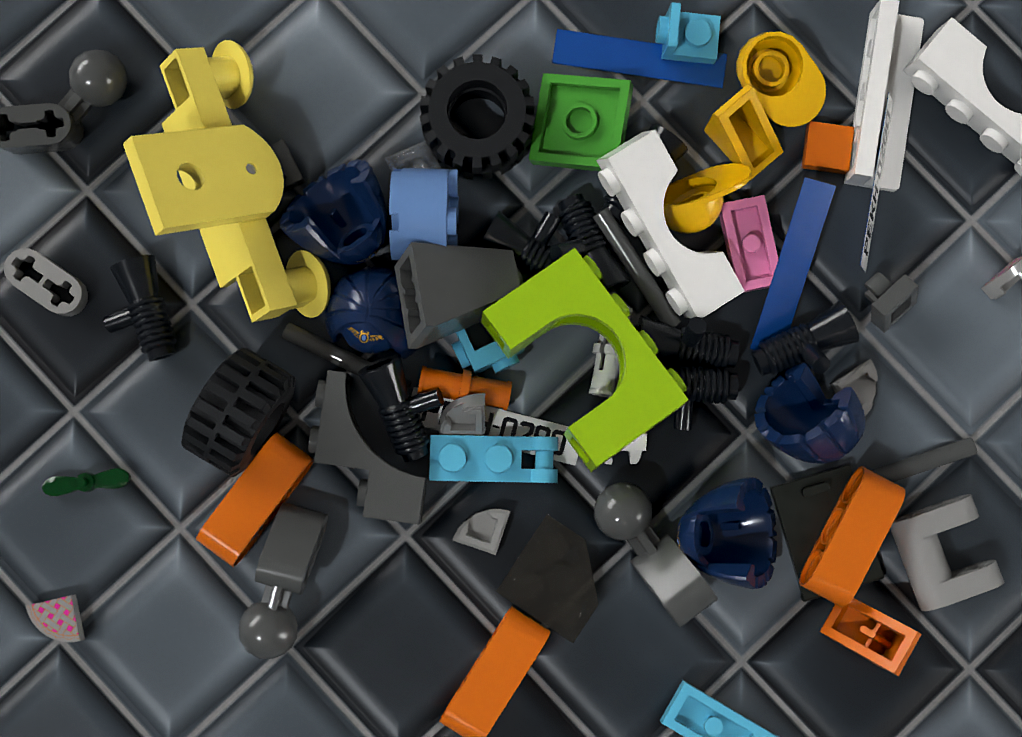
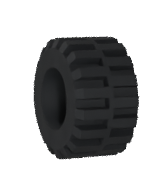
M472 54L473 62L464 63L463 56L453 59L454 67L449 70L443 65L437 70V80L429 79L425 86L426 96H421L420 121L427 148L431 149L432 157L438 164L443 162L446 169H458V171L463 172V178L473 180L474 174H482L483 180L491 179L492 173L498 170L501 175L510 171V164L513 162L518 164L524 157V150L529 148L532 141L535 104L533 96L530 97L529 95L530 87L525 79L521 81L518 79V70L512 65L504 69L502 68V60L492 56L490 63H484L483 55ZM470 99H487L501 108L505 115V122L490 137L483 139L467 138L459 134L451 125V116L455 109Z
M246 347L237 350L215 370L195 400L183 428L181 441L183 448L231 477L237 476L246 470L281 423L293 398L295 376Z

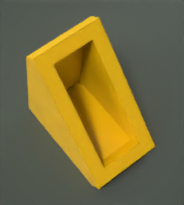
M749 84L715 111L704 129L705 133L732 163L745 164L750 167L752 172L750 181L784 152L754 88Z

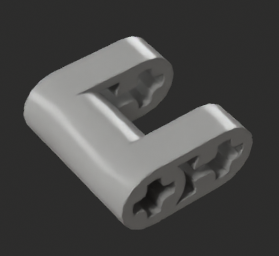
M971 494L954 497L895 518L890 528L921 611L943 608L998 588L1005 583L996 560L978 562L952 572L950 570L937 533L963 525L980 517Z

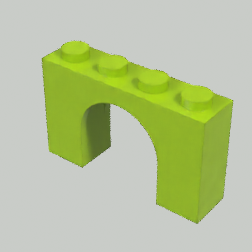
M574 248L485 309L482 313L481 323L508 359L546 332L563 325H581L591 328L600 333L611 344L619 363V379L613 395L569 426L563 434L590 472H592L681 408L689 399L684 394L687 388L679 374L672 368L666 370L657 358L658 348L652 338L644 330L638 332L627 318L630 316V311L622 298L616 293L610 295L600 282L602 274L596 263L589 256L582 258L577 249Z

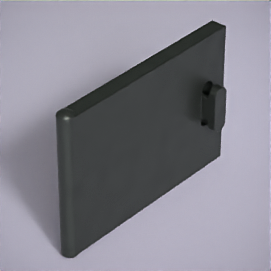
M850 464L770 487L803 602L821 597L800 586L799 578L845 485L853 474ZM877 555L861 585L885 577Z

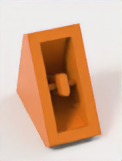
M855 598L845 607L835 604L820 630L822 634L897 676L900 675L922 635L918 631Z

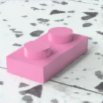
M765 195L723 203L719 217L729 263L745 292L769 288L778 262V255Z

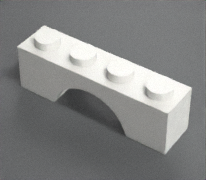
M951 17L933 33L903 71L911 77V82L916 89L926 95H933L945 105V110L952 119L961 124H967L980 135L981 142L988 149L996 153H1002L1015 164L1014 169L1022 177V114L1005 108L991 95L983 76V59L987 46Z
M656 130L641 132L596 160L602 170L598 172V178L602 186L611 197L616 195L624 209L621 213L624 225L634 237L639 235L647 250L643 253L645 262L654 275L657 277L662 276L669 288V291L665 293L666 298L672 309L679 316L683 314L684 317L691 319L693 317L703 318L745 292L724 252L710 250L692 251L681 245L669 231L664 217V198L669 183L678 172V169Z

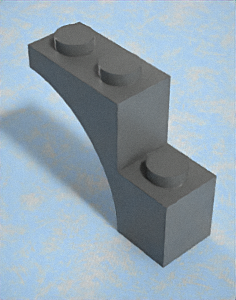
M328 370L326 380H319L316 390L315 406L321 407L322 411L319 426H312L309 437L308 451L315 453L314 463L369 470L368 479H360L357 493V506L364 507L363 517L421 524L428 478L406 473L385 461L374 451L362 435L353 413L350 393L351 376L346 372Z

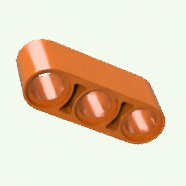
M276 432L273 434L203 525L196 540L234 568L245 557L278 513L281 504L287 501L313 465L314 459L280 433Z
M864 466L856 469L848 480L801 571L799 578L800 586L840 607L847 606L856 595L903 504L905 489Z
M511 606L449 702L439 722L462 737H487L540 653L551 631Z

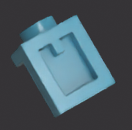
M671 2L666 15L659 16L657 21L655 42L662 44L661 59L714 64L718 54L721 16L680 12L681 3Z

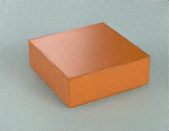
M810 121L806 125L801 168L846 174L850 168L854 127Z

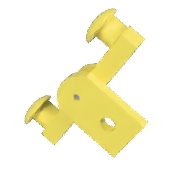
M231 40L220 42L216 46L212 57H207L204 47L175 49L160 65L175 111L162 123L164 133L130 136L123 143L155 236L199 229L220 288L228 287L237 281L252 323L279 317L292 309H297L302 315L309 318L319 316L327 308L331 296L330 277L324 263L315 254L307 250H299L291 255L286 269H284L266 220L277 209L283 194L284 178L280 162L272 148L260 135L244 124L232 125L226 107L236 109L243 106L252 93L254 74L248 54L241 45ZM177 171L179 172L183 185L180 183L177 177Z

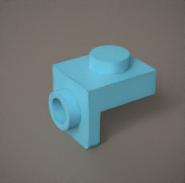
M465 329L456 332L459 341L451 344L462 369L471 365L475 375L491 367L495 374L515 366L520 363L517 355L523 353L525 349L523 348L509 359L495 341L474 350Z

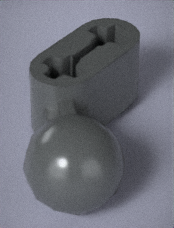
M97 49L85 51L74 59L69 69L71 89L58 105L42 103L0 107V148L13 154L21 155L74 149L80 144L84 135L82 119L92 107L109 106L122 98L127 88V73L124 64L116 55L109 51ZM59 120L64 122L63 127L56 129V135L46 131L51 129V127L58 126ZM14 124L24 128L11 132L10 138L6 137V132L13 130Z
M629 482L614 483L606 487L599 494L594 506V519L599 529L607 537L618 541H628L637 554L636 557L630 560V563L680 628L716 602L718 598L668 534L659 539L649 525L652 518V504L647 493L639 486Z
M286 502L281 504L260 555L255 573V582L265 584L262 600L247 608L239 621V639L245 650L259 659L279 657L290 650L297 639V619L289 604L292 593L301 595L305 589L326 531L328 514Z

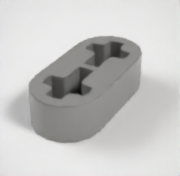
M20 248L13 251L7 257L4 263L6 279L14 287L49 311L61 316L71 317L79 314L85 308L88 302L86 286L78 278L43 254L30 248ZM23 262L33 263L32 267L34 270L43 275L39 282L27 276L23 277L24 272L19 269ZM53 283L65 289L72 285L69 293L74 299L70 304L61 302L57 305L60 297L50 290Z

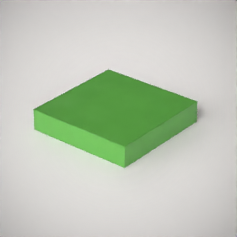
M543 73L529 161L533 165L602 171L596 160L625 143L634 87L631 80Z

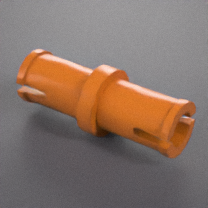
M422 366L417 394L439 388L443 398L456 400L470 394L485 393V405L507 410L511 396L512 381L506 382L472 376V371L464 369L461 374Z

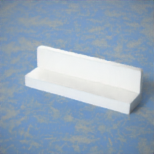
M879 0L869 15L852 126L854 127L850 168L845 174L844 184L873 189L889 92L893 101V110L879 190L895 192L900 187L914 94V85L911 82V77L903 70L920 50L924 20L918 17L898 14L900 0Z

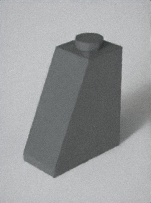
M411 242L394 266L408 349L421 348L481 322L482 313L485 309L522 284V275L516 267L513 250L447 245L446 247L440 244Z

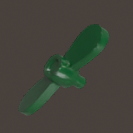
M114 468L97 474L85 472L77 477L54 476L43 483L42 490L49 496H61L77 490L91 492L96 488L118 489L128 485L131 481V476L129 472L121 468Z

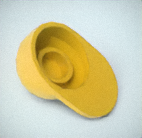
M781 31L763 32L749 39L740 50L736 61L737 77L742 87L749 84L754 88L767 117L771 121L785 127H797L810 122L818 115L825 102V80L803 45L793 36Z
M740 163L717 165L669 184L664 198V217L668 228L679 233L688 234L710 227L720 215L724 196L740 189L750 181L752 177L750 167Z

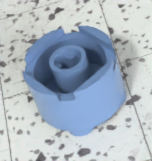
M393 169L389 198V215H391L392 230H389L392 260H399L411 242L440 244L446 247L447 245L458 246V234H456L457 224L459 223L458 169Z

